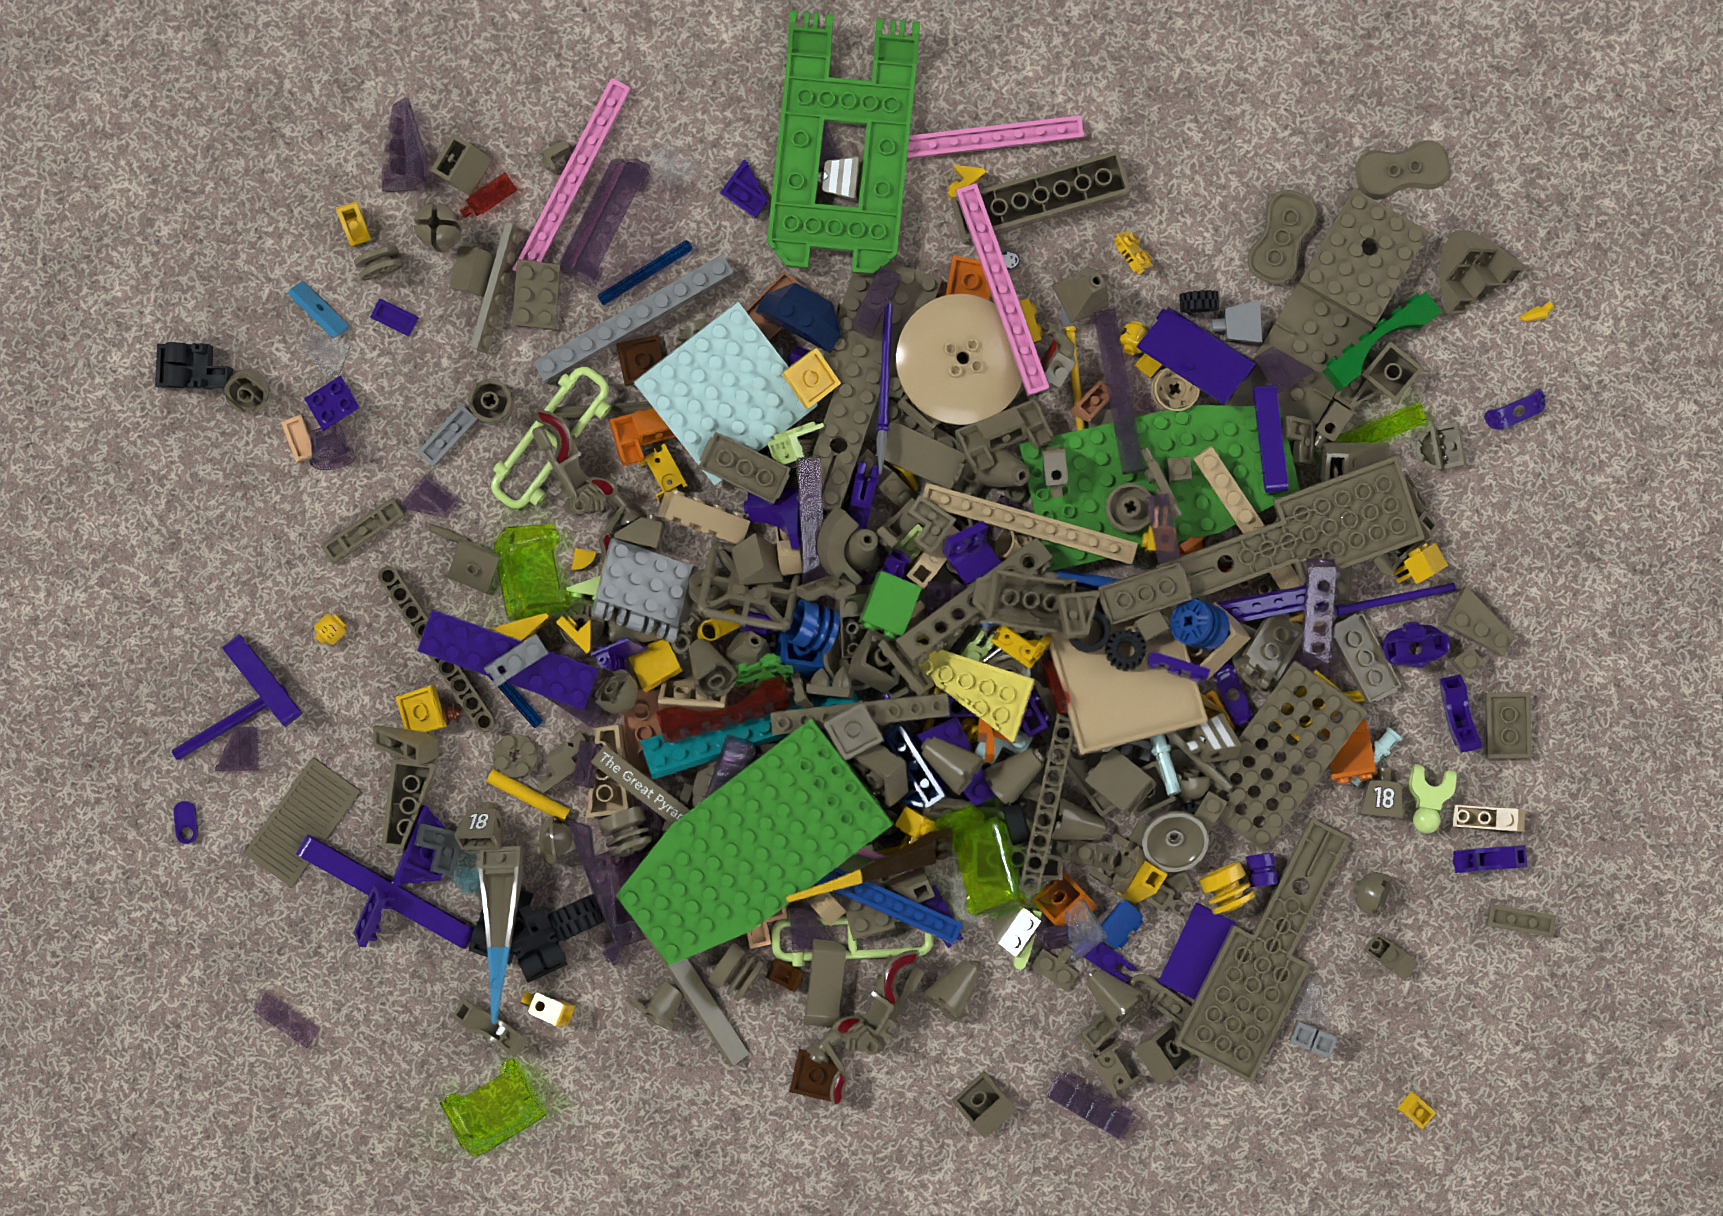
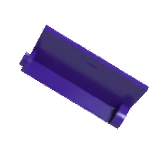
M1170 307L1166 310L1163 308L1159 312L1156 323L1136 347L1223 405L1241 382H1245L1256 366L1255 362Z

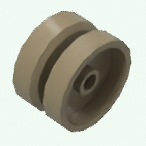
M1127 483L1119 485L1111 492L1106 501L1105 514L1107 521L1119 532L1129 534L1139 532L1148 525L1154 515L1155 505L1153 497L1146 488L1139 484ZM1127 505L1133 507L1131 513H1127V508H1125Z

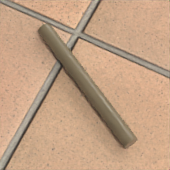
M1175 731L1165 734L1186 753L1184 744L1187 742ZM1199 753L1189 756L1225 791L1232 787V784L1209 763L1203 762Z

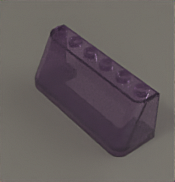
M615 158L610 161L559 262L561 263V271L564 275L595 290L605 271L599 266L636 192L644 193L653 175L649 164L630 158Z

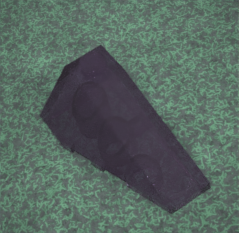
M405 97L392 105L388 131L393 133L389 145H386L385 152L390 153L388 165L383 164L382 192L385 193L415 191L429 184V163L410 100Z

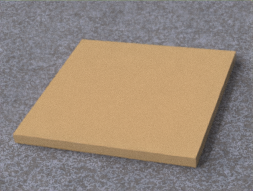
M1175 606L1159 610L1161 614L1164 613L1170 624ZM1150 613L1113 625L1107 619L1111 631L1109 638L1114 632H1119L1121 629H1125V631L1132 629V632L1135 633L1133 628L1135 621ZM1091 619L1088 635L1078 638L1081 642L1093 644L1100 639L1102 629L1100 624L1094 619ZM1170 625L1166 634L1146 644L1147 651L1143 661L1135 669H1128V671H1123L1124 669L1118 670L1115 665L1113 667L1110 665V660L1107 661L1106 658L1107 653L1105 654L1106 644L1096 652L1084 653L1074 648L1069 639L1064 638L1063 632H1047L1054 637L1048 646L1079 755L1208 723L1197 682L1189 680V676L1183 674L1180 676L1172 675L1167 672L1168 669L1162 667L1151 669L1147 664L1149 655L1152 652H1158L1191 663L1186 644H1182L1175 639ZM1122 642L1118 645L1117 650L1120 656L1129 658L1134 654L1132 644Z

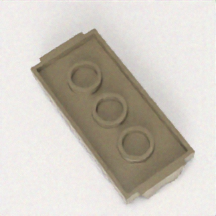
M891 420L889 431L887 432L884 461L943 488L951 490L953 485L956 486L966 464L965 453Z
M715 432L713 437H710L698 468L771 504H774L776 498L779 499L790 476L788 473L791 469L718 432Z
M1179 561L1104 584L1098 588L1102 607L1111 625L1179 604L1192 598L1190 582L1188 581L1185 569L1181 568Z
M1363 612L1358 615L1355 613L1334 624V628L1328 630L1366 704L1373 701L1377 702L1398 691L1397 688L1402 685L1390 662L1385 658L1383 649Z

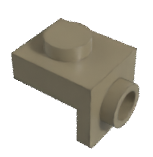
M556 140L549 144L550 148L542 151L545 158L541 160L547 171L552 169L554 174L557 173L552 161L571 151L566 140Z

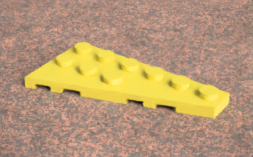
M917 642L920 646H926L925 644ZM944 650L934 651L929 654L928 660L919 665L929 679L1011 742L1015 743L1035 680Z

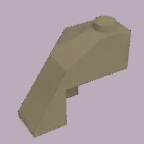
M1455 230L1449 235L1447 242L1443 246L1438 269L1445 312L1447 314H1463L1469 310L1470 305L1478 299L1481 303L1495 295L1493 290L1497 287L1505 285L1507 288L1512 285L1525 270V265L1493 241L1471 231Z

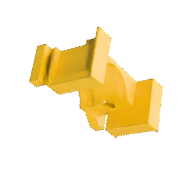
M665 443L661 445L662 451L657 453L654 448L655 451L645 456L644 461L638 462L640 467L648 464L662 491L656 494V497L660 504L665 492L672 493V490H677V487L683 485L684 489L688 487Z
M1000 625L991 642L1029 669L1043 655L1045 648L1054 638L1047 633L1040 642L1036 639L1030 641L1022 638L1013 630V627Z

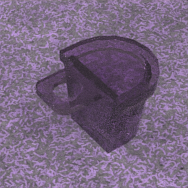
M338 423L324 431L321 428L310 431L312 460H309L310 466L318 470L327 471L345 467L355 461V452L349 447L342 427Z

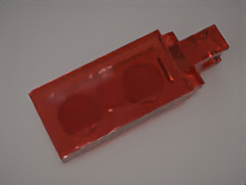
M503 172L471 194L466 199L468 204L459 211L464 218H467L472 213H475L476 216L484 214L516 192L517 188L506 172Z
M1042 660L1041 665L1046 676V683L1057 712L1060 715L1067 714V704L1070 703L1069 694L1062 688L1053 660Z

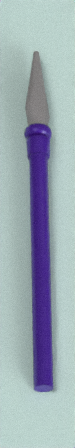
M890 303L884 304L879 416L876 427L878 432L876 441L879 474L882 473L887 446V432L889 431L888 396L893 304Z

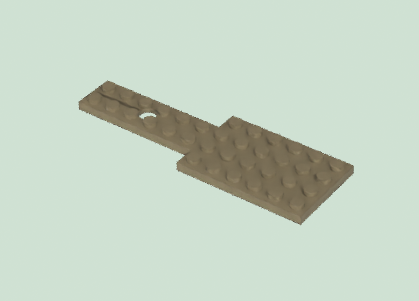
M891 262L874 275L852 274L837 316L841 337L831 353L825 351L823 356L841 384L835 388L823 422L824 427L821 428L797 496V501L830 512L835 507L841 509L880 396L884 304H893L889 397L900 400L904 393L896 369V349L900 334L905 324L918 309L937 298L942 283L941 278ZM835 438H843L847 442V449L841 453H835L830 448L831 441Z
M1392 456L1273 499L1279 521L1158 564L1156 567L1179 561L1181 568L1185 569L1191 585V599H1196L1293 563L1300 583H1305L1425 538L1397 456ZM1223 555H1228L1233 560L1231 570L1226 573L1221 572L1217 567V561Z
M1310 817L1252 934L1234 925L1231 926L1173 1042L1174 1044L1250 1083L1253 1082L1311 966L1292 956L1350 837ZM1302 877L1307 880L1308 890L1306 893L1298 895L1293 891L1292 885L1295 879Z

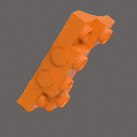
M654 408L638 410L632 414L613 418L609 421V428L615 440L616 451L622 466L644 461L640 446L676 437Z

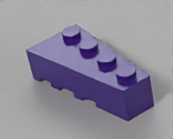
M957 717L946 720L914 736L921 746L927 738L937 737L974 753ZM981 768L977 774L973 775L971 778L972 782L960 794L965 801L971 802V806H976L994 797Z

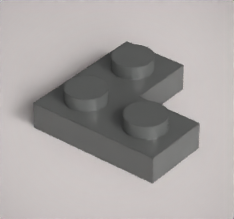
M420 823L414 845L435 849L430 871L453 876L460 849L454 837L456 831Z

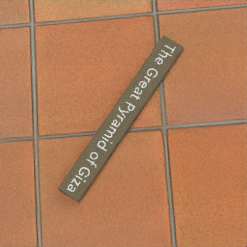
M603 745L592 759L591 763L671 824L690 811V809L606 745Z

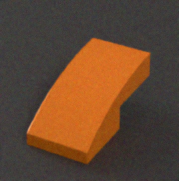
M979 717L977 741L986 742L984 762L993 763L995 751L993 731L991 726Z

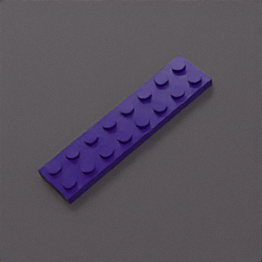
M432 609L417 651L492 677L490 673H486L484 667L523 641ZM547 650L548 654L505 681L511 685L584 710L599 668ZM503 665L497 668L500 674L506 671Z

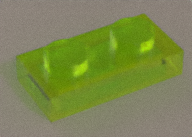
M970 805L935 820L936 827L939 830L951 827L953 834L985 822V817L980 810Z

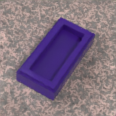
M380 298L370 316L371 319L410 337L419 317Z

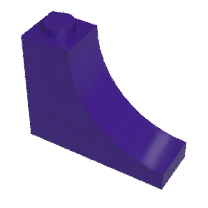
M800 487L783 489L779 499L776 498L774 504L748 492L747 501H744V512L749 514L750 522L767 523L780 528L789 537L791 549H800L803 503L797 501Z

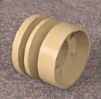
M1168 368L1160 370L1153 377L1150 385V395L1154 403L1163 410L1183 411L1188 409L1197 401L1200 393L1199 388ZM1177 384L1178 386L1176 389L1179 392L1173 393L1171 395V389L1169 388V385L1173 386Z

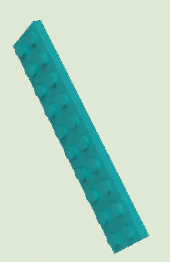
M855 691L853 698L810 694L814 707L859 702ZM795 692L727 713L726 716H717L641 740L640 743L652 779L786 738L791 733L773 735L770 713L803 709L802 706L798 707L794 701L793 695Z

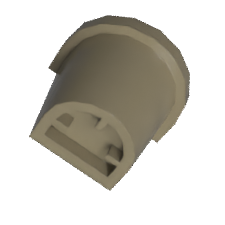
M665 981L659 986L646 1006L630 996H627L625 1001L641 1011L642 1015L660 1027L671 1030L674 1026L672 1020L684 995Z

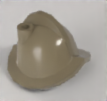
M551 816L541 826L539 847L544 860L549 864L558 863L557 857L559 855L567 854L576 847L578 836L570 826L555 823L554 816Z

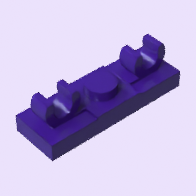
M381 884L373 885L354 929V935L359 947H366L369 941H377L378 938L375 932H381L378 924L381 921V912L383 909H391V904L388 900H395L393 892H384Z

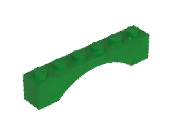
M1426 291L1420 296L1416 293L1407 300L1409 304L1403 308L1401 305L1391 312L1393 317L1388 321L1385 318L1374 325L1376 327L1375 331L1370 333L1368 330L1358 338L1360 340L1355 346L1353 343L1349 344L1342 350L1344 354L1340 358H1337L1335 355L1325 363L1327 368L1322 373L1337 392L1361 374L1365 357L1378 339L1398 330L1420 329L1442 312Z

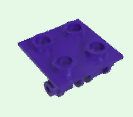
M341 375L304 398L323 431L360 408L351 393V389Z
M621 638L615 644L599 647L590 656L596 658L601 667L614 672L621 669L626 670L624 659L648 650V647L629 638Z

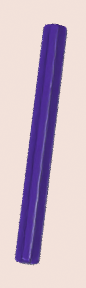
M281 685L284 688V690L288 693L286 687L284 685ZM261 697L257 698L172 750L174 758L176 760L182 759L268 706Z

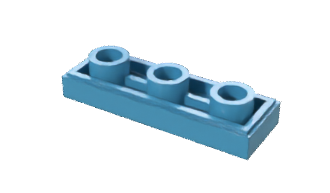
M304 281L289 290L288 295L293 298L294 302L300 305L309 314L310 318L323 327L328 335L335 338L349 328V325Z

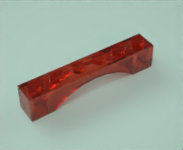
M778 676L761 681L748 697L724 709L695 711L676 705L658 710L656 715L664 743H675L680 741L681 738L688 736L696 737L709 730L718 731L730 724L739 725L751 718L760 719L771 712L787 710L791 707V701L784 677Z

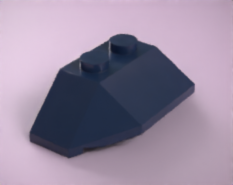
M797 283L766 293L755 311L762 317L828 353H831L841 337L833 303Z
M897 723L883 733L884 740L881 742V746L886 747L889 752L897 757H901L906 762L908 793L899 799L900 802L930 808L946 797L941 776L924 758L921 745L901 723Z

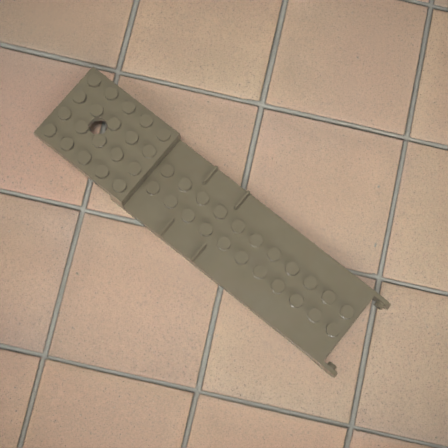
M1353 188L1253 359V362L1256 363L1253 372L1245 382L1242 381L1237 387L1227 406H1254L1253 387L1275 384L1282 415L1315 421L1316 427L1337 391L1322 373L1327 368L1325 363L1335 355L1337 358H1340L1344 354L1342 352L1344 348L1351 343L1354 346L1360 342L1358 338L1369 330L1370 332L1374 325H1376L1429 231ZM1366 240L1375 242L1377 245L1376 254L1366 255L1362 251V243ZM1288 439L1292 453V450L1294 448V440ZM1268 509L1257 514L1261 521Z

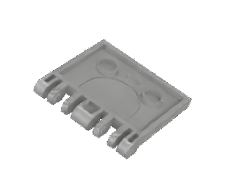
M612 538L608 546L591 615L597 618H601L603 615V619L609 621L615 607L618 609L616 617L618 625H622L626 612H628L625 621L626 628L640 632L644 625L643 633L649 635L655 621L659 623L656 637L662 639L664 636V641L674 643L693 566Z

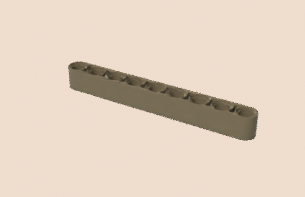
M385 566L379 570V582L420 642L422 637L420 628L427 624L429 617L400 573L393 567ZM387 571L394 573V579L391 582L384 580V575ZM399 589H404L406 597L404 600L399 601L396 598V593ZM412 607L418 609V615L414 619H410L408 616V611ZM429 656L474 726L484 732L492 730L496 724L495 717L462 667L454 664V670L451 673H446L444 671L446 661ZM463 679L466 682V688L464 691L459 692L456 689V682ZM472 697L478 700V706L474 710L468 707V700ZM482 716L490 718V725L486 728L480 726L479 722Z
M1065 702L1060 705L1020 882L1021 890L1027 895H1033L1038 892L1041 885L1073 739L1070 719L1062 715V709L1066 707ZM1060 728L1068 729L1070 736L1067 739L1062 740L1057 736V731ZM1060 749L1065 753V758L1062 761L1053 759L1052 753L1055 750ZM1057 771L1060 774V780L1056 783L1050 782L1048 780V773ZM1051 792L1055 795L1056 800L1053 804H1046L1043 801L1045 793ZM1041 814H1047L1050 816L1051 822L1047 826H1042L1038 822V817ZM1038 835L1046 839V845L1042 848L1036 847L1033 843V839ZM1032 857L1039 858L1041 860V867L1036 870L1031 869L1028 864L1029 859ZM1026 879H1034L1036 881L1037 887L1034 891H1027L1024 888V881Z

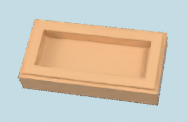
M301 414L281 422L296 463L317 456Z

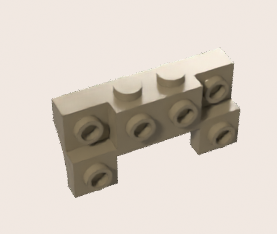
M1035 399L955 430L956 440L964 451L966 460L974 473L995 465L990 453L1027 438L1034 449L1055 441L1054 435Z

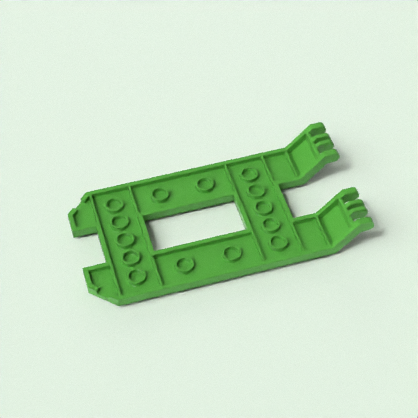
M790 10L788 54L767 244L786 267L808 269L810 249L816 248L853 252L851 273L874 275L897 257L918 60L920 22H912V37L904 36V30L906 29L905 20L900 21L899 35H895L897 20L892 19L890 22L891 33L888 35L882 34L884 18H877L872 81L829 77L834 14H826V28L822 29L818 28L819 12H814L813 27L811 28L809 27V11L804 12V27L796 26V21L798 20L797 10ZM824 122L867 125L858 208L815 204Z

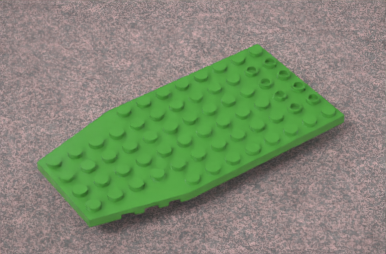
M1192 405L1183 411L1165 410L1054 436V442L1034 449L1031 442L1019 444L1023 463L1030 471L1027 485L1034 514L1138 543L1136 552L1145 550L1144 547H1141L1142 535L1144 532L1147 533L1148 526H1152L1153 517L1148 525L1139 532L1131 534L1122 533L1114 529L1107 521L1105 505L1111 492L1119 485L1127 483L1139 484L1152 495L1154 504L1159 505L1158 526H1161L1164 504L1158 503L1154 495L1156 488L1153 483H1148L1144 475L1146 461L1140 452L1148 447L1167 483V459L1190 457L1191 481L1168 483L1177 501L1178 508L1182 515L1173 518L1168 507L1166 527H1175V543L1186 541L1192 536L1199 538L1218 534L1236 525L1192 459L1209 446L1213 447L1257 514L1274 506L1273 499L1300 490L1289 441L1283 438L1288 491L1265 493L1254 406ZM1279 407L1280 420H1281V425H1282L1283 415H1282L1281 407ZM1063 446L1065 448L1068 483L1063 484L1065 496L1051 497V488L1045 484L1041 448ZM1059 470L1052 471V477L1056 478L1059 476ZM1127 505L1125 507L1127 508V513H1131L1133 511V507L1131 505ZM1040 539L1044 547L1053 556L1052 568L1048 572L1108 559Z
M811 718L674 822L615 896L666 962L672 965L753 931L790 903L787 902V896L810 888L892 826L893 822L880 807V801L848 760L844 761L827 733L824 734Z

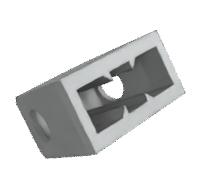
M1260 301L1225 308L1222 319H1211L1212 332L1224 331L1225 341L1261 344Z

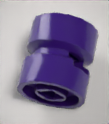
M1273 852L1246 856L1247 869L1251 870V873L1248 875L1250 887L1278 883L1277 872L1272 869L1275 865Z

